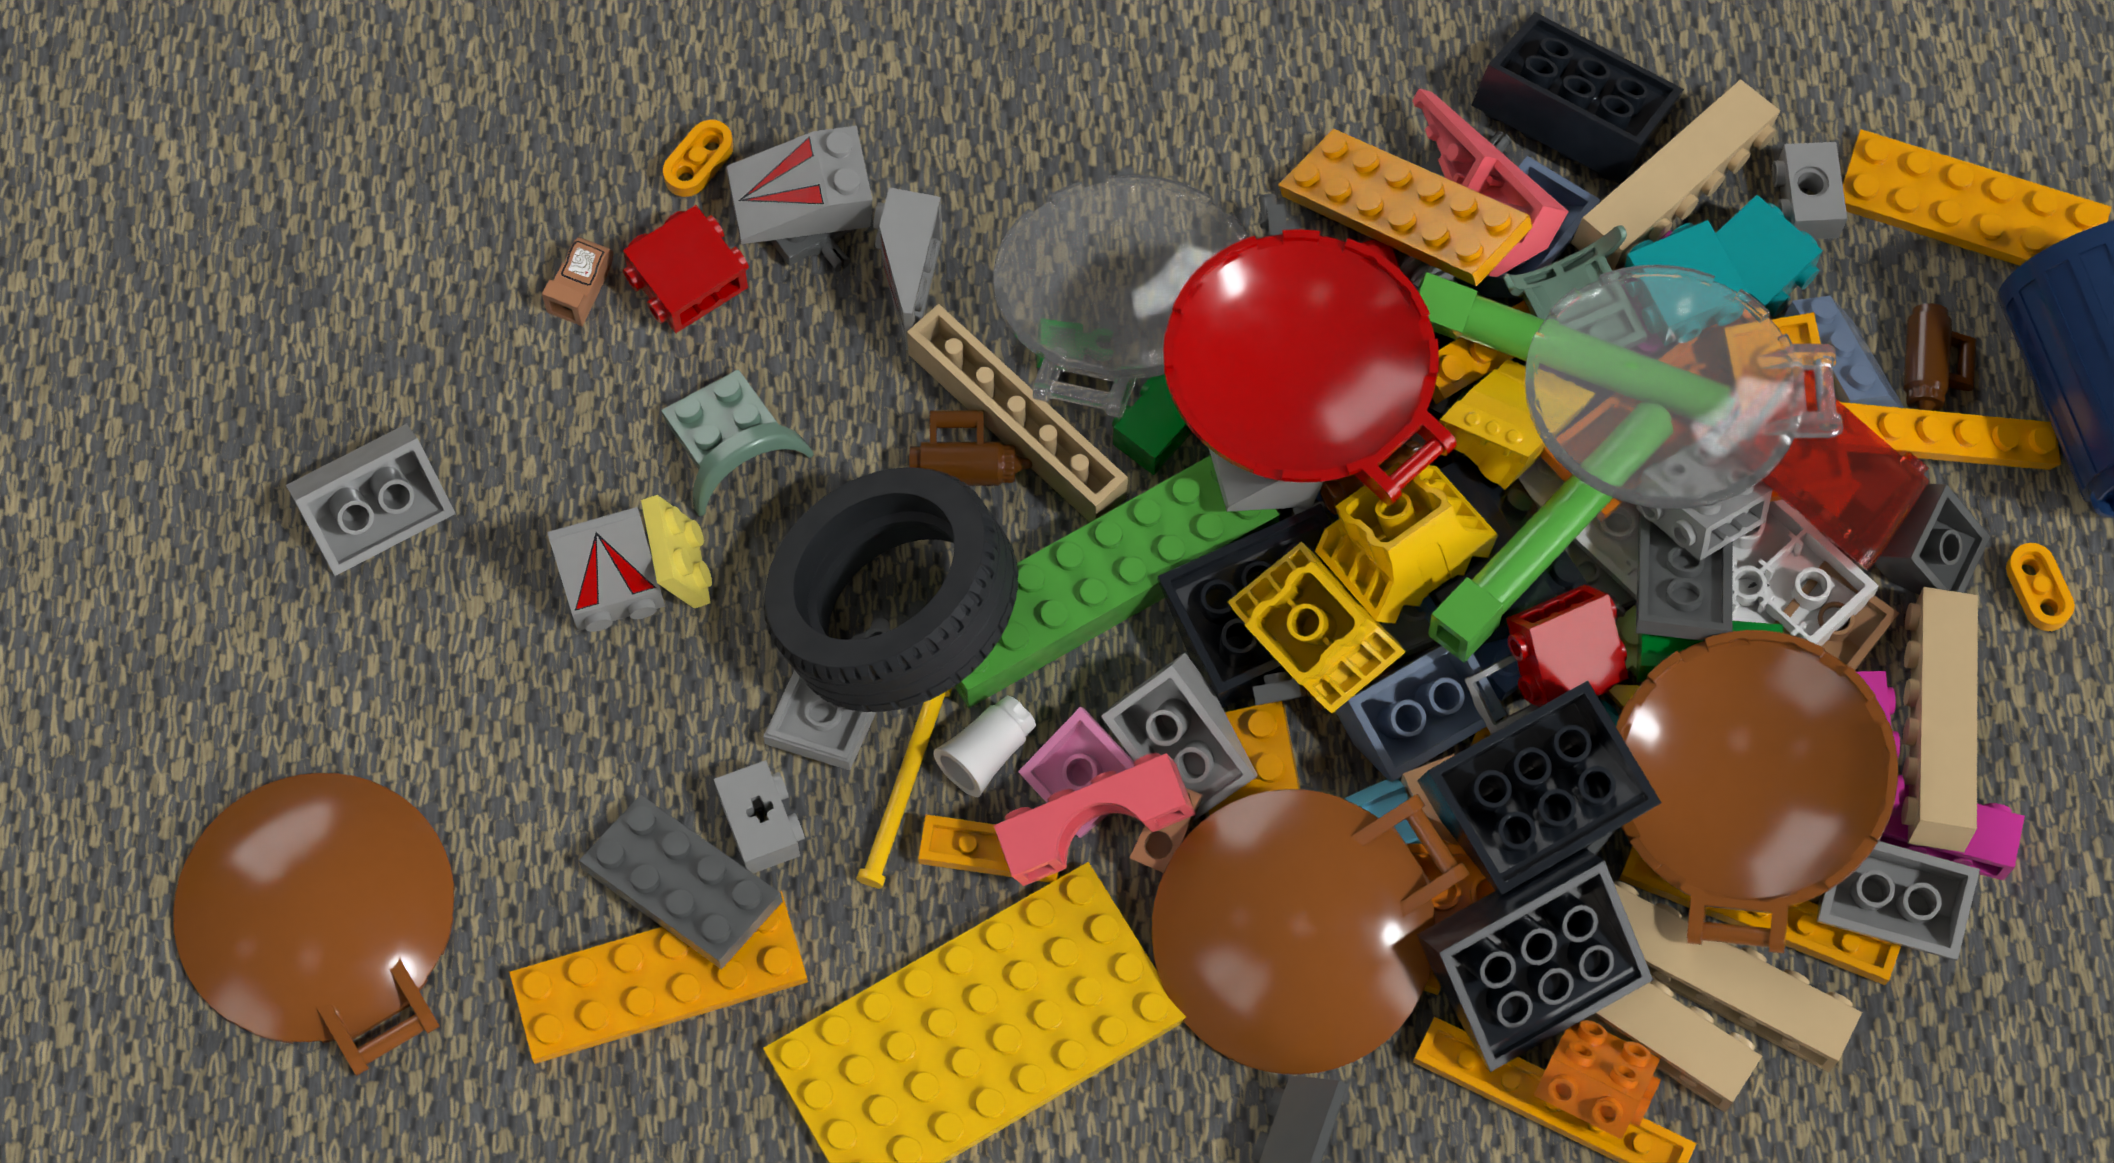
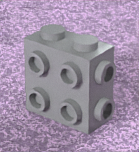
M1708 438L1692 448L1683 449L1676 457L1661 466L1650 468L1640 480L1636 509L1647 520L1656 524L1673 538L1680 547L1686 548L1688 552L1700 561L1765 523L1773 489Z

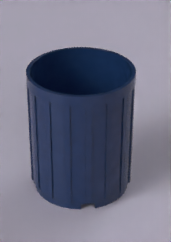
M2113 220L2074 234L2036 254L2007 277L1999 288L1997 295L2005 319L2008 321L2083 500L2091 502L2095 512L2106 518H2114Z

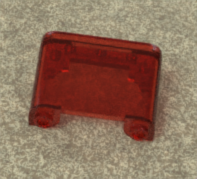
M1788 363L1717 446L1773 489L1774 493L1819 530L1824 537L1834 543L1851 561L1868 571L1881 556L1930 482L1924 476L1929 468L1909 451L1904 456L1900 455L1823 388L1828 382L1827 379L1809 364L1800 369L1794 364Z

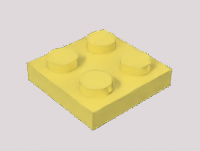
M659 495L641 500L657 584L693 608L710 604L708 587L712 585V578L706 563L702 561L700 546L704 544V538L699 524Z

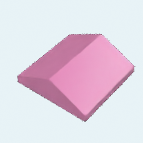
M1079 707L1018 772L1048 803V797L1056 792L1065 789L1077 791L1091 785V779L1099 774L1108 771L1120 773L1134 767V761L1084 707ZM1109 814L1091 819L1077 831L1076 835L1079 838L1083 837Z

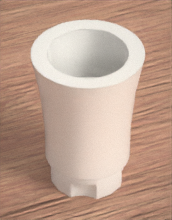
M1007 695L995 705H990L959 734L935 749L933 753L934 758L943 773L961 790L973 797H980L994 775L1026 741V736L1036 726L1035 720L1018 700Z

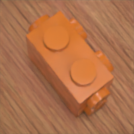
M1582 1020L1566 1029L1546 1067L1534 1096L1622 1140L1630 1123L1637 1127L1640 1126L1661 1082L1660 1078L1653 1075L1660 1058L1650 1054L1648 1049L1641 1044L1626 1042L1606 1032L1604 1027L1594 1021Z

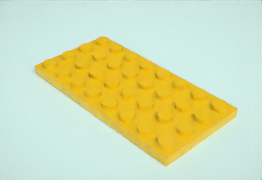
M1088 861L1060 877L1057 881H1053L765 1046L763 1050L828 1163H945L1184 1023L1183 1020L1186 1016L1168 998L1158 971Z

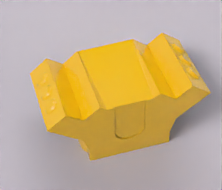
M1506 359L1497 370L1494 369L1460 401H1457L1439 422L1456 439L1457 446L1454 449L1469 457L1487 479L1499 484L1505 490L1541 457L1540 455L1543 450L1586 407L1594 394L1579 389L1568 382L1555 379L1549 374L1538 372L1529 366Z
M1397 462L1387 469L1385 473L1390 476L1402 464ZM1428 465L1401 490L1402 496L1392 505L1385 504L1366 485L1335 506L1340 519L1324 530L1315 550L1376 622L1395 624L1403 605L1420 607L1423 599L1430 592L1456 575H1464L1472 556L1488 558L1498 537L1493 528L1437 466Z
M1300 542L1228 601L1235 613L1245 623V627L1298 684L1303 685L1330 713H1334L1405 653V650L1379 622H1376L1365 608L1347 591L1342 582L1303 542Z

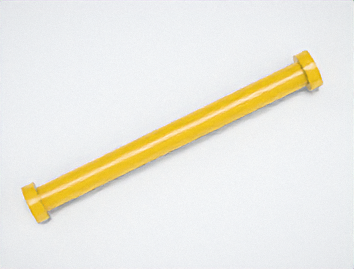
M952 688L924 702L865 869H859L856 880L864 885L877 889L883 888L886 878L882 874L944 697L950 696Z

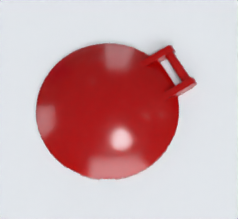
M1282 230V234L1258 239L1255 236H1251L1226 247L1208 259L1193 273L1177 296L1164 337L1163 360L1167 386L1179 414L1190 430L1203 444L1229 463L1247 472L1286 482H1323L1355 475L1385 504L1392 505L1402 496L1401 490L1438 456L1448 455L1457 446V441L1451 432L1427 411L1434 393L1439 366L1438 339H1435L1434 330L1429 319L1430 312L1420 293L1403 272L1370 247L1349 238L1345 242L1336 238L1321 236L1320 231ZM1417 432L1426 443L1388 476L1379 465Z

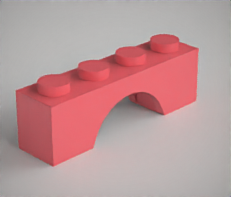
M1159 753L1147 754L1138 758L1133 763L1134 767L1120 773L1116 771L1104 772L1091 779V785L1077 791L1073 789L1061 790L1048 797V803L1034 809L1022 807L1009 812L1005 816V821L994 825L1012 877L1025 886L1066 869L1067 853L1073 837L1084 824L1098 816L1111 813L1129 815L1141 821L1153 833L1196 815L1176 763L1167 753L1163 755Z

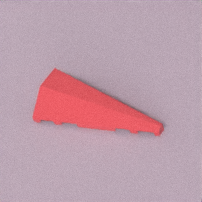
M1418 89L1412 101L1415 107L1423 111L1428 123L1425 132L1428 139L1435 141L1441 153L1438 162L1445 178L1530 216L1533 226L1531 230L1488 275L1499 277L1548 249L1569 211L1433 92Z

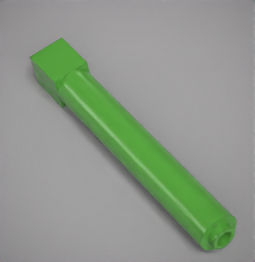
M1426 272L1421 279L1417 291L1430 312L1429 319L1434 332L1456 340L1459 337L1642 404L1658 405L1669 414L1712 430H1716L1720 423L1727 425L1733 414L1736 399L1730 397V387L1477 295V290Z
M1639 404L1472 580L1467 577L1432 613L1428 636L1465 663L1500 626L1501 616L1672 437L1673 428L1669 414L1658 405Z

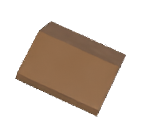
M1825 560L1819 566L1820 569L1857 594L1859 592ZM1809 579L1802 587V591L1809 595L1818 582ZM1874 595L1855 616L1853 614L1839 631H1834L1830 639L1821 647L1825 648V651L1837 657L1848 667L1851 666L1856 670L1897 618L1899 612ZM1794 598L1783 612L1791 617L1800 604ZM1841 602L1825 604L1818 613L1819 626L1821 627L1824 624L1823 614L1827 609L1833 607L1841 609L1845 604ZM1776 620L1773 624H1781V623ZM1783 626V632L1790 635L1791 633Z

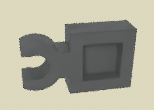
M1287 671L1263 676L1265 685L1253 687L1256 705L1308 696L1307 689L1303 685L1298 684L1295 679H1292V676Z

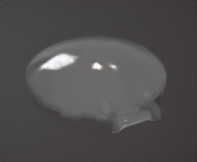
M1148 175L1108 176V182L1083 186L1080 181L1049 194L1050 200L1034 211L1026 210L1006 233L995 259L994 292L999 311L1008 328L1023 345L1044 359L1035 379L1033 399L1048 402L1050 398L1103 409L1106 410L1107 415L1121 418L1136 380L1165 374L1163 360L1165 331L1173 304L1183 286L1193 273L1216 253L1249 237L1248 232L1232 212L1229 214L1225 213L1221 208L1213 204V197L1178 181ZM1061 370L1114 381L1111 391L1105 392L1057 380Z
M1640 265L1621 268L1599 275L1598 281L1588 284L1579 290L1574 288L1550 309L1548 317L1540 326L1538 332L1534 334L1528 351L1524 385L1526 402L1533 424L1545 446L1570 473L1585 484L1615 499L1651 508L1685 509L1707 506L1741 494L1760 482L1781 462L1794 438H1831L1843 432L1842 416L1836 410L1832 367L1837 362L1835 347L1829 344H1792L1787 333H1781L1779 328L1768 317L1770 311L1759 301L1742 289L1736 292L1725 285L1715 282L1714 275L1690 268L1670 265ZM1803 370H1814L1818 412H1807Z

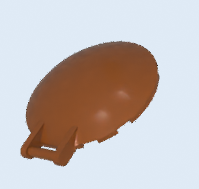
M1766 630L1733 631L1707 637L1705 641L1694 644L1681 652L1676 651L1658 664L1647 675V679L1636 690L1633 697L1627 701L1617 722V730L1662 802L1660 805L1623 825L1622 829L1641 859L1658 876L1684 894L1691 896L1687 944L1702 945L1704 940L1769 947V952L1784 954L1789 906L1814 899L1847 879L1872 853L1889 822L1898 785V759L1892 728L1885 712L1879 704L1875 693L1851 666L1848 667L1837 657L1825 651V648L1803 638ZM1706 907L1771 913V928L1705 922Z
M339 773L301 774L271 782L249 792L219 814L202 833L186 859L179 877L173 908V929L181 963L198 993L211 1008L227 1021L254 1033L256 1036L278 1042L293 1044V1042L322 1041L326 1043L336 1041L353 1072L358 1076L369 1069L367 1064L424 1030L429 1034L440 1027L420 990L427 983V978L433 971L440 956L444 954L452 930L455 885L451 865L437 833L428 820L406 799L385 786L357 776ZM409 1006L413 1008L416 1014L357 1048L353 1041L355 1038Z
M1305 789L1266 791L1247 796L1219 809L1202 821L1185 838L1169 861L1159 883L1152 915V945L1158 975L1168 998L1186 1016L1183 1021L1200 1039L1222 1055L1245 1066L1265 1072L1302 1075L1320 1073L1355 1062L1386 1042L1402 1026L1418 1003L1431 972V966L1417 934L1435 925L1432 899L1470 875L1463 862L1460 864L1456 862L1422 810L1425 804L1418 794L1414 795L1378 818L1357 804L1324 792ZM1405 819L1442 874L1432 882L1395 828V825Z

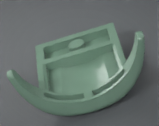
M1622 225L1614 227L1594 243L1558 262L1519 275L1507 273L1503 276V281L1509 293L1514 296L1523 297L1533 316L1626 350L1643 343L1647 337L1606 260L1622 245L1627 237V232Z
M739 369L661 410L667 425L699 469L694 483L692 499L694 510L699 517L706 514L708 501L718 484L732 470L745 461L769 451L782 449L799 451L808 458L814 456L809 445L798 433L777 423Z

